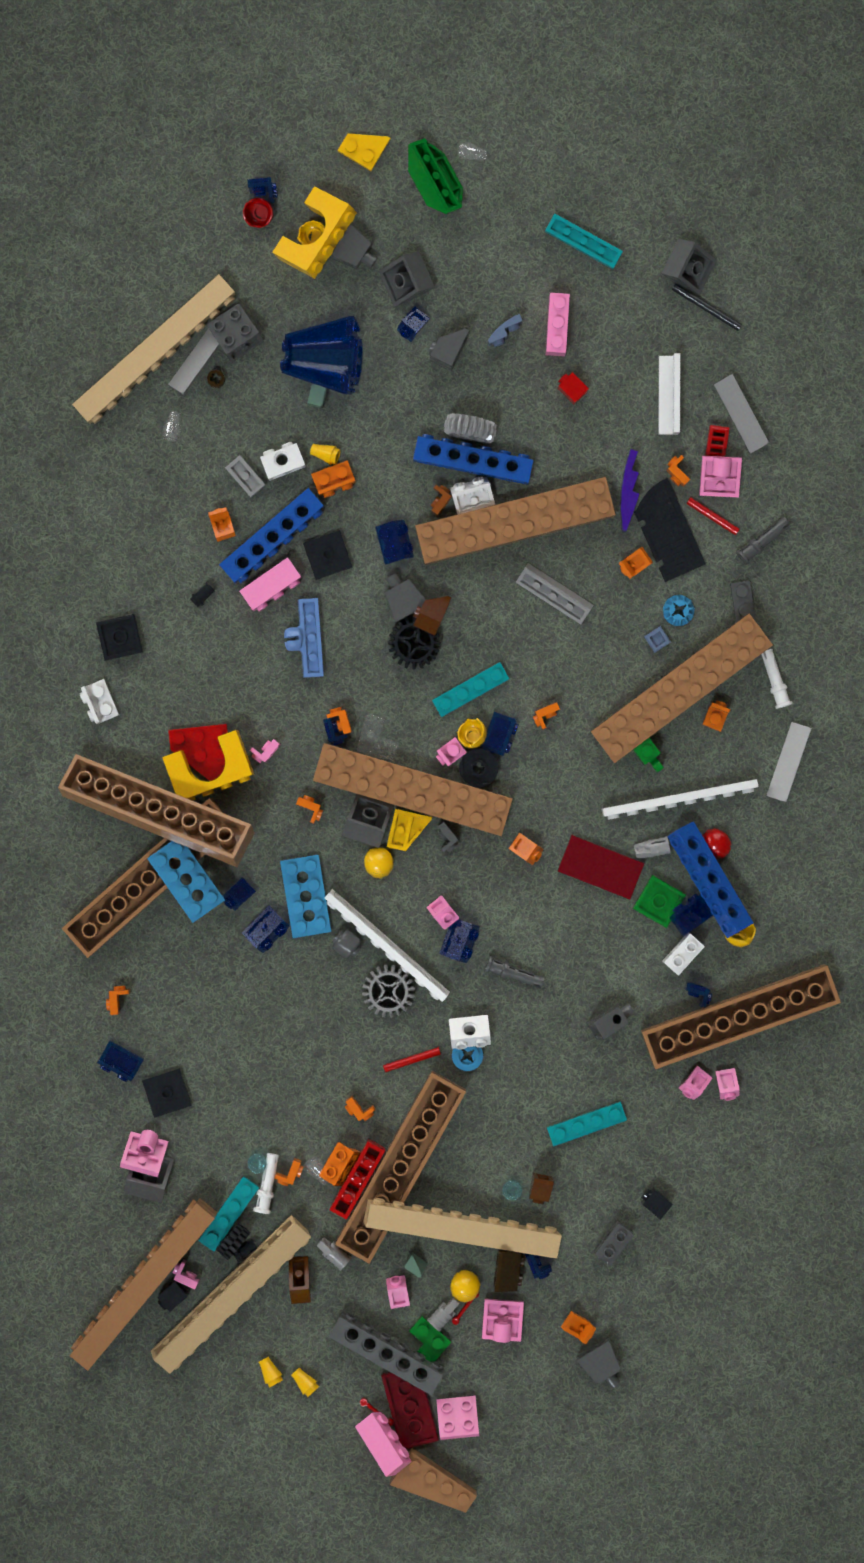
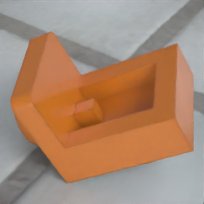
M682 455L679 458L674 456L667 464L669 466L667 472L671 475L670 479L677 486L681 484L684 487L690 479L677 467L684 457Z
M226 507L218 508L208 513L217 542L236 536Z
M640 547L619 562V565L621 566V572L631 579L651 565L653 561L644 548Z
M304 795L303 798L298 797L297 805L314 811L310 822L314 824L316 820L320 821L323 810L320 809V804L314 803L315 798Z
M114 986V990L109 991V999H106L107 1011L110 1010V1015H118L120 1013L119 995L130 994V989H126L125 986Z
M353 1096L346 1099V1110L351 1116L355 1115L358 1121L362 1119L366 1121L374 1115V1105L363 1112Z
M294 1158L288 1176L276 1172L274 1178L278 1180L277 1183L284 1186L293 1185L295 1177L300 1178L303 1166H300L301 1160Z
M573 1311L570 1312L561 1326L564 1331L575 1336L584 1344H587L596 1330V1327L587 1319Z

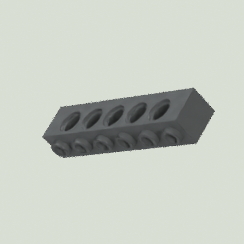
M343 1312L329 1336L331 1339L431 1396L446 1371L442 1369L443 1367L439 1363L426 1360L423 1354L412 1352L404 1343H397L391 1340L388 1334L377 1332L369 1323H361L351 1313ZM350 1329H356L358 1336H352ZM367 1339H373L376 1345H368ZM389 1348L392 1350L393 1355H386L384 1349ZM401 1359H408L410 1365H403L401 1363ZM418 1368H424L427 1371V1375H421L418 1372Z

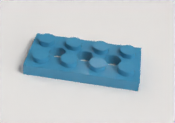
M171 841L147 858L192 923L225 901V898L188 847ZM173 857L178 858L181 862L180 867L177 869L171 868L169 864ZM185 873L190 874L192 877V882L189 885H184L181 882V876ZM195 890L203 892V899L201 901L193 899L192 893Z
M319 855L280 861L292 937L298 938L332 932ZM301 871L308 874V880L305 883L297 880V874ZM309 891L312 896L311 900L303 902L300 898L301 892ZM306 910L314 912L315 917L312 921L304 919L303 914Z

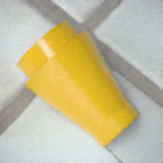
M313 444L310 450V455L330 465L332 463L337 464L341 450L336 446Z
M269 1356L258 1362L265 1384H268L269 1388L283 1380L281 1377L283 1374L273 1364Z
M300 1367L291 1375L302 1394H305L307 1397L319 1388L318 1381L305 1373Z

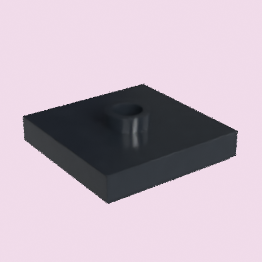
M340 530L303 543L315 580L353 568Z
M135 614L96 622L104 661L143 653Z
M180 1068L142 1080L154 1118L192 1106Z

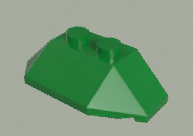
M425 138L410 143L408 145V172L426 205L444 214L461 209L463 187L445 154L430 144Z

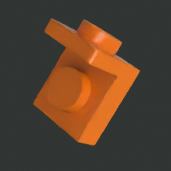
M717 700L716 703H710L702 725L721 732L726 717L730 712V709L726 708L727 704Z
M557 702L534 711L536 715L533 716L537 727L541 726L542 730L546 728L543 716L548 719L557 715L556 711L560 710Z
M341 707L329 710L330 714L326 715L327 719L339 716L340 720H336L339 732L343 731L344 735L352 733L346 710H341Z
M521 833L518 834L509 847L512 852L531 865L541 858L543 848Z

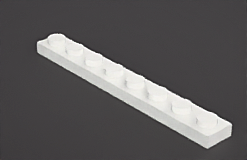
M757 779L603 808L602 814L603 816H608L609 820L619 818V814L627 812V816L639 814L638 810L641 809L651 812L658 810L657 806L665 805L666 808L677 807V803L683 801L685 805L697 803L696 799L704 798V801L716 799L715 795L723 794V797L734 796V792L742 790L743 794L754 792V788L758 787Z
M332 889L327 894L325 899L329 907L334 910L337 909L342 913V918L349 923L352 922L360 934H366L376 948L383 949L386 952L385 955L391 961H396L401 965L400 968L403 972L410 973L415 977V982L421 987L425 986L434 999H440L442 1002L445 1000L450 991L336 891Z

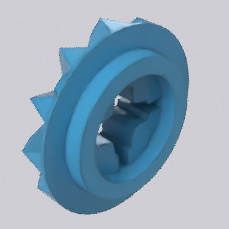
M674 595L665 602L663 615L668 623L674 626H683L691 621L695 608L692 601L686 596ZM675 605L678 607L686 605L682 610L683 616L680 614L672 616L676 610Z
M473 1046L464 1049L467 1052L474 1049L471 1054L473 1062L469 1059L461 1061L464 1056L462 1049L454 1048L452 1060L455 1066L463 1071H472L478 1068L483 1060L481 1047Z

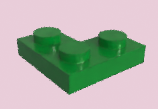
M423 1316L409 1330L423 1343L416 1352L423 1354L426 1357L425 1359L430 1362H435L452 1342L441 1331L436 1330Z

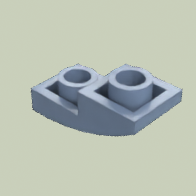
M520 314L513 316L500 325L488 339V345L498 347L504 344V340L508 336L506 330L513 332L520 328L519 325L522 324Z

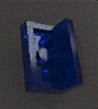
M395 520L375 527L385 565L414 557L413 546L408 536V527L404 520Z
M697 893L687 900L689 903L684 906L681 903L672 910L674 914L670 917V920L683 937L713 917L710 908L701 894L699 896Z

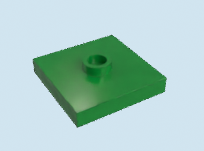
M651 875L632 909L667 928L686 894Z

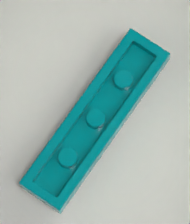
M555 213L545 230L547 234L611 269H614L623 253L622 250Z
M499 662L438 696L432 702L440 716L443 717L509 680V677Z
M619 1101L549 1126L547 1130L554 1147L627 1121V1118Z
M243 1176L198 1241L215 1252L255 1195L259 1186Z

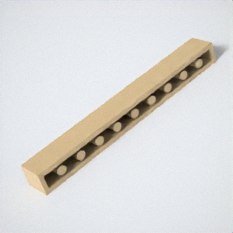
M218 274L72 405L89 424L99 422L103 418L102 413L107 409L109 411L118 404L117 400L120 397H127L133 391L131 388L136 383L140 385L147 379V373L151 370L153 372L162 365L161 361L164 358H171L176 353L175 349L180 344L184 346L191 339L190 335L195 331L197 333L206 326L204 323L209 318L211 320L215 319L220 314L219 310L224 305L228 307L235 300V291Z
M381 1198L368 1200L363 1221L367 1228L550 1258H557L562 1237L556 1228L545 1226L544 1229L538 1228V1225L532 1223L519 1225V1222L514 1220L501 1222L499 1218L495 1217L483 1219L477 1214L465 1216L459 1211L447 1213L435 1207L429 1210L417 1204H412V1207L405 1206V1203L399 1201L386 1203Z
M291 1215L151 1350L153 1360L169 1374L173 1370L178 1369L182 1362L188 1356H191L202 1342H206L210 1335L216 1329H219L230 1315L235 1314L238 1308L248 1301L258 1288L263 1287L267 1280L273 1274H276L286 1261L291 1260L295 1253L308 1243L311 1238L308 1230Z

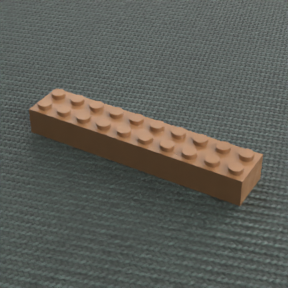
M606 477L415 525L424 564L429 565L612 518L615 516V511Z
M749 613L593 729L591 733L612 761L616 763L773 646V644Z
M326 743L323 744L313 778L315 782L502 836L513 799Z
M77 754L74 756L58 786L59 791L65 798L235 867H238L255 834L252 825Z
M209 798L202 804L224 813L212 798ZM163 838L62 928L87 958L91 957L168 889L147 858L170 843L171 840ZM189 848L198 861L205 856V854ZM173 857L169 864L171 868L177 869L180 867L181 862L178 858Z
M823 964L640 1031L653 1067L658 1069L841 1002L829 968Z
M434 1071L430 1072L336 1239L335 1245L370 1264L388 1231L365 1227L363 1221L368 1200L381 1198L386 1203H393V1201L405 1202L464 1097L466 1089Z
M201 1198L197 1201L194 1199L184 1211L186 1215H180L172 1225L174 1229L172 1231L168 1229L159 1241L161 1245L159 1247L155 1245L147 1255L148 1260H142L134 1271L136 1275L134 1277L130 1275L121 1287L123 1290L121 1292L117 1290L108 1302L110 1306L105 1305L96 1317L98 1320L96 1322L92 1320L83 1332L85 1336L80 1335L71 1347L73 1351L70 1357L87 1371L215 1219L218 1212Z

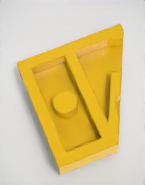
M348 133L338 152L372 171L391 138L388 136Z
M395 809L387 847L406 851L432 820V817Z

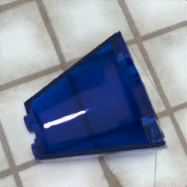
M348 316L285 334V340L282 342V351L285 352V358L280 362L282 373L345 395L353 394L355 392L353 387L358 386L363 360L362 339L357 334V332H360L357 319L354 316Z

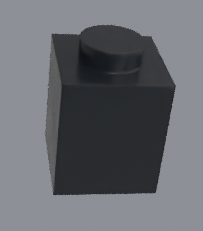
M654 1187L651 1190L647 1189L641 1196L643 1199L641 1201L642 1205L660 1220L673 1205L669 1199Z
M174 1280L157 1296L159 1299L158 1304L164 1310L168 1309L171 1312L188 1297L189 1292L181 1283Z

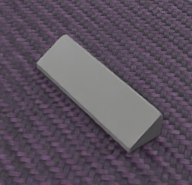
M209 328L168 384L183 396H185L220 347Z
M733 374L714 384L750 454L768 445L769 442Z
M529 563L516 581L517 584L579 624L583 623L594 606Z
M791 722L766 796L787 802L812 728Z

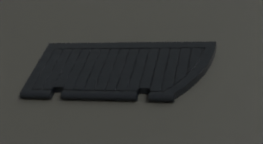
M668 478L660 481L646 493L634 513L638 522L644 520L646 523L641 529L655 561L659 562L662 560L664 563L663 566L659 567L664 581L667 582L706 563Z

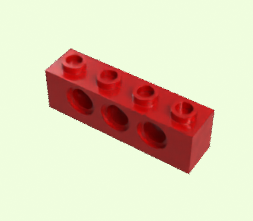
M368 1138L332 1202L330 1211L347 1220L382 1158L385 1147Z

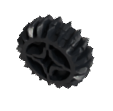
M413 617V623H409V619L405 618V625L401 621L398 622V625L401 627L400 629L395 626L392 628L397 633L396 635L389 634V637L394 638V641H388V645H394V648H390L389 652L396 651L397 654L393 655L392 658L400 657L399 665L405 661L406 669L409 667V663H411L412 669L415 670L417 663H419L422 669L424 668L423 661L430 665L431 663L428 658L436 659L432 652L439 653L440 650L434 648V646L441 645V642L434 640L440 637L439 634L433 635L428 632L431 645L420 640L422 629L416 627L411 637L401 636L400 634L405 629L415 627L413 625L416 618ZM418 633L417 642L420 645L413 648L412 653H410L412 648L408 641L415 638ZM398 641L408 646L407 657L399 651ZM423 649L428 651L422 658L412 659L416 650Z

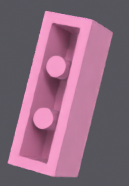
M550 293L545 355L565 356L570 294Z
M287 557L241 589L240 593L253 611L258 610L260 612L268 606V601L271 599L276 601L284 595L283 591L288 587L293 589L300 584L299 580L302 577Z
M381 1412L371 1413L355 1426L386 1477L396 1475L412 1462L407 1449L402 1447L397 1433L391 1429L387 1417Z

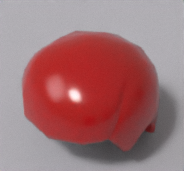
M253 198L245 204L243 218L251 227H265L273 218V207L263 198Z
M713 828L707 830L702 835L716 860L722 859L730 853L731 840L724 831Z

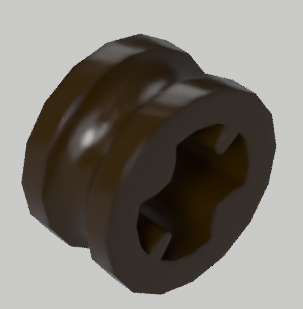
M212 370L207 376V381L211 387L220 388L225 383V377L221 371ZM217 374L218 377H221L220 383L215 384L214 381L211 382L212 375Z

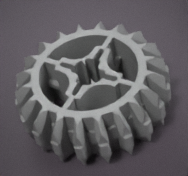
M452 413L447 415L444 423V432L458 439L491 443L494 441V437H496L497 425L492 421L476 416Z
M387 964L384 965L385 971H381V968L378 966L376 968L378 974L371 971L370 974L373 978H365L370 984H363V988L368 989V991L362 992V995H369V998L365 999L364 1002L369 1003L371 1001L372 1004L368 1009L371 1010L375 1006L377 1008L375 1010L376 1015L382 1010V1017H385L386 1012H389V1016L392 1018L393 1011H396L399 1016L401 1015L400 1008L403 1011H407L405 1003L412 1005L408 997H415L414 994L409 993V991L415 990V987H409L408 984L412 983L413 979L406 981L405 978L409 974L405 973L402 976L401 968H399L398 972H395V965H392L391 970H388ZM392 975L398 979L388 984L380 977ZM375 981L382 990L376 999H374L372 994V987ZM401 983L405 987V996L402 1001L396 994V989ZM384 986H388V988L389 986H394L392 990L393 996L388 994V996L382 997L385 993ZM385 999H391L397 1005L385 1007L379 1003Z

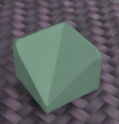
M314 384L311 386L307 402L308 406L323 408L327 394L326 387Z
M412 1252L404 1263V1268L419 1278L422 1276L428 1263Z

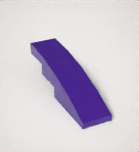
M630 449L620 492V519L623 532L627 531L640 495L633 492L639 472L632 470L638 451Z

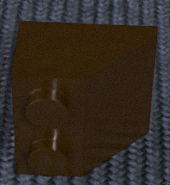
M498 1249L493 1284L494 1292L517 1291L518 1286H522L523 1274L519 1273L520 1266L524 1267L525 1255L520 1252Z

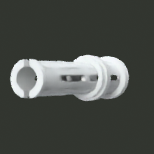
M773 649L766 650L761 655L772 686L770 692L774 695L777 704L775 708L779 709L789 706L793 703L789 700L786 690L788 688L787 685L783 684Z
M267 1153L261 1187L256 1193L258 1198L256 1207L253 1208L255 1212L271 1213L269 1208L271 1198H274L272 1189L279 1159L277 1154Z

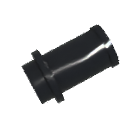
M206 582L197 593L192 594L190 600L197 607L203 606V602L215 590Z
M251 1239L238 1248L233 1255L238 1262L241 1260L243 1262L244 1258L257 1249V1246Z

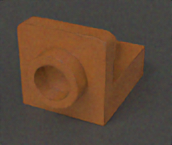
M435 485L433 488L441 495V498L436 497L431 504V507H433L431 512L437 517L452 498L449 495L451 491L443 485L440 487Z

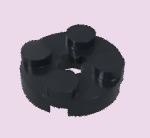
M473 749L461 759L459 772L464 782L475 788L486 787L494 781L498 774V762L493 754L487 750ZM478 762H480L481 766H484L481 774H477V771L473 770V766H476Z

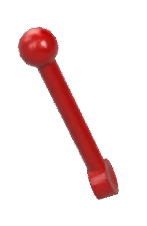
M472 1301L467 1302L459 1314L452 1318L454 1325L459 1324L460 1317Z
M366 1398L360 1400L361 1406L368 1407L374 1413L379 1412L368 1403ZM388 1419L389 1426L394 1424L393 1419Z

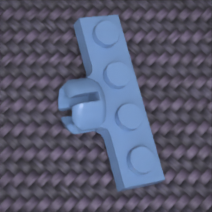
M318 598L298 599L299 626L287 628L284 633V638H295L296 640L285 642V647L288 651L301 652L303 678L323 677Z

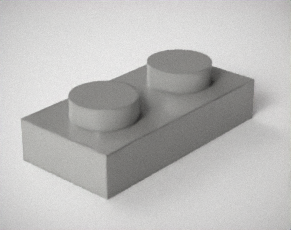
M240 455L225 467L250 498L266 486Z

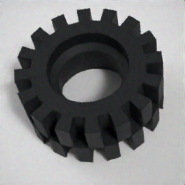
M238 1222L219 1244L216 1251L229 1260L251 1232Z

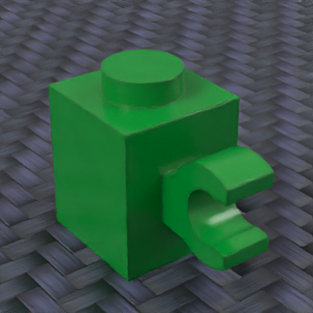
M650 738L632 750L643 765L649 762L656 772L664 768L656 758L661 753Z

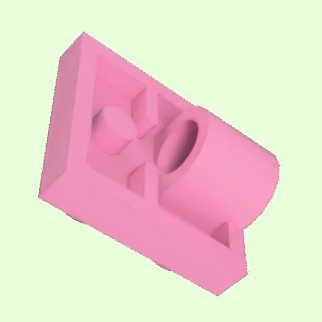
M702 456L699 495L739 498L742 458Z
M144 1130L141 1134L131 1131L120 1167L158 1177L169 1141L158 1139L157 1133L151 1130Z
M485 1298L482 1339H490L502 1343L510 1341L521 1342L524 1301Z
M475 1396L436 1399L440 1440L479 1436Z

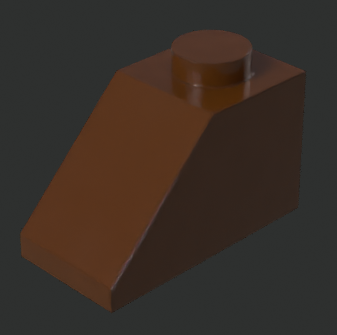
M445 596L425 600L422 607L418 606L413 615L416 618L413 626L435 635L451 597Z
M533 1173L529 1192V1199H533L532 1202L544 1204V1201L549 1202L554 1184L553 1177Z
M308 1256L293 1257L289 1260L291 1304L311 1303Z

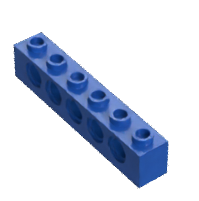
M423 434L422 437L418 436L413 462L526 485L529 483L533 464L530 456L525 454H518V457L512 456L509 451L499 450V453L491 451L492 448L480 446V449L473 448L470 443L461 442L460 445L454 444L453 440L442 438L441 441L434 440V436ZM437 446L440 448L441 453L433 456L430 454V448ZM457 450L460 453V457L453 460L449 457V452ZM476 454L479 457V461L475 464L468 461L469 455ZM488 459H497L498 465L494 468L489 467L487 464ZM507 463H516L517 470L509 471L506 467Z
M307 488L219 565L235 584L238 581L240 584L249 577L248 573L252 569L256 571L264 564L263 560L267 556L272 558L278 553L279 550L277 548L281 544L287 545L294 539L292 535L296 531L302 532L309 526L307 522L310 519L314 518L316 520L324 513L322 511L324 505ZM306 507L308 514L305 517H300L297 514L299 508ZM285 520L293 521V527L290 530L283 528ZM272 532L277 533L279 536L278 540L274 543L268 541V535ZM255 546H263L264 551L261 555L253 553ZM241 558H247L249 560V564L246 568H240L238 566V562Z
M694 821L667 836L725 936L729 938L752 925L754 922Z

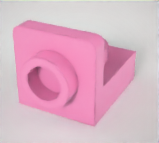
M455 737L437 750L438 755L436 758L442 766L444 764L450 766L467 752Z
M274 739L272 742L268 740L262 747L264 751L262 754L252 747L250 749L253 753L251 757L259 763L262 761L267 763L281 744Z
M442 895L426 907L444 930L459 919V916Z
M696 1066L686 1081L680 1085L679 1089L687 1098L695 1100L703 1093L712 1077L699 1066Z
M735 1068L715 1071L720 1099H725L726 1101L736 1099L739 1096L740 1090Z
M183 1259L181 1264L177 1263L173 1270V1274H175L174 1280L195 1289L199 1279L196 1278L197 1275L193 1272H182L186 1260Z
M405 1275L387 1278L386 1284L391 1309L410 1306Z

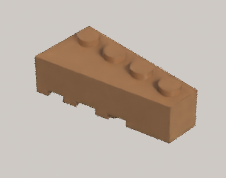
M411 1448L408 1453L412 1462L390 1478V1485L466 1513L476 1499L477 1491L416 1449Z

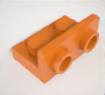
M348 460L311 474L319 497L324 496V498L333 496L335 495L334 491L341 488L342 491L349 490L356 483Z
M338 1142L319 1176L334 1186H342L361 1152L354 1148H348Z

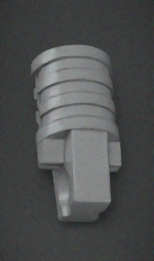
M667 836L634 845L636 858H647L671 853Z
M325 1237L317 1244V1247L323 1252L322 1255L340 1271L352 1258L343 1249L335 1245V1242L331 1243Z
M454 1297L447 1304L443 1301L427 1321L440 1332L441 1328L456 1314L454 1309L459 1305V1301Z

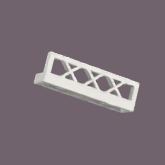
M674 353L673 356H659L658 435H678L680 433V353Z

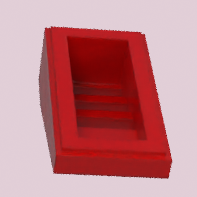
M709 426L705 456L725 457L729 427ZM713 432L723 433L724 435L723 437L713 436ZM712 440H714V441H721V442H722V445L711 444V443H712ZM710 449H720L721 453L710 452Z

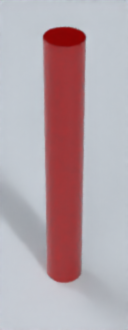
M689 498L686 503L687 505L732 534L736 535L738 533V527L693 498Z
M437 1047L383 1065L384 1071L386 1073L441 1055L440 1049Z

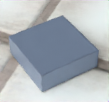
M661 626L644 636L654 653L671 643Z

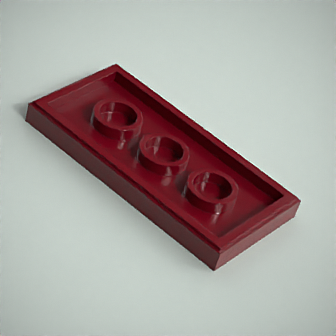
M571 835L557 871L630 900L645 863Z
M391 1372L381 1374L395 1430L402 1447L410 1449L439 1441L427 1393Z

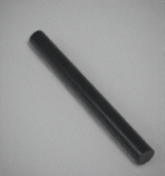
M678 284L674 285L672 291L737 331L742 326L741 323Z

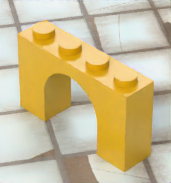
M314 186L304 203L311 211L325 218L326 224L323 234L317 241L309 245H300L282 236L272 253L282 262L315 279L318 273L322 271L327 259L332 255L339 240L343 238L346 229L353 222L357 212L348 203Z
M235 730L218 736L225 757V768L222 774L213 781H202L193 775L183 750L162 757L175 794L194 801L197 795L202 794L205 797L213 794V789L220 787L221 790L232 787V782L239 780V783L251 780L250 776L254 775L239 731Z

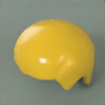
M315 220L306 222L299 228L298 241L301 245L314 243L323 234L325 226Z
M478 718L467 719L458 729V740L467 748H477L484 743L487 737V729Z
M375 847L366 853L364 866L367 873L372 877L383 878L392 871L394 861L391 853L386 848Z
M752 924L729 938L725 936V938L733 946L744 947L753 941L756 928Z
M468 1270L457 1272L450 1284L452 1296L457 1301L465 1303L474 1300L480 1290L478 1276Z

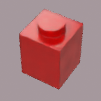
M573 372L570 375L566 373L558 381L560 383L558 389L573 405L589 390Z

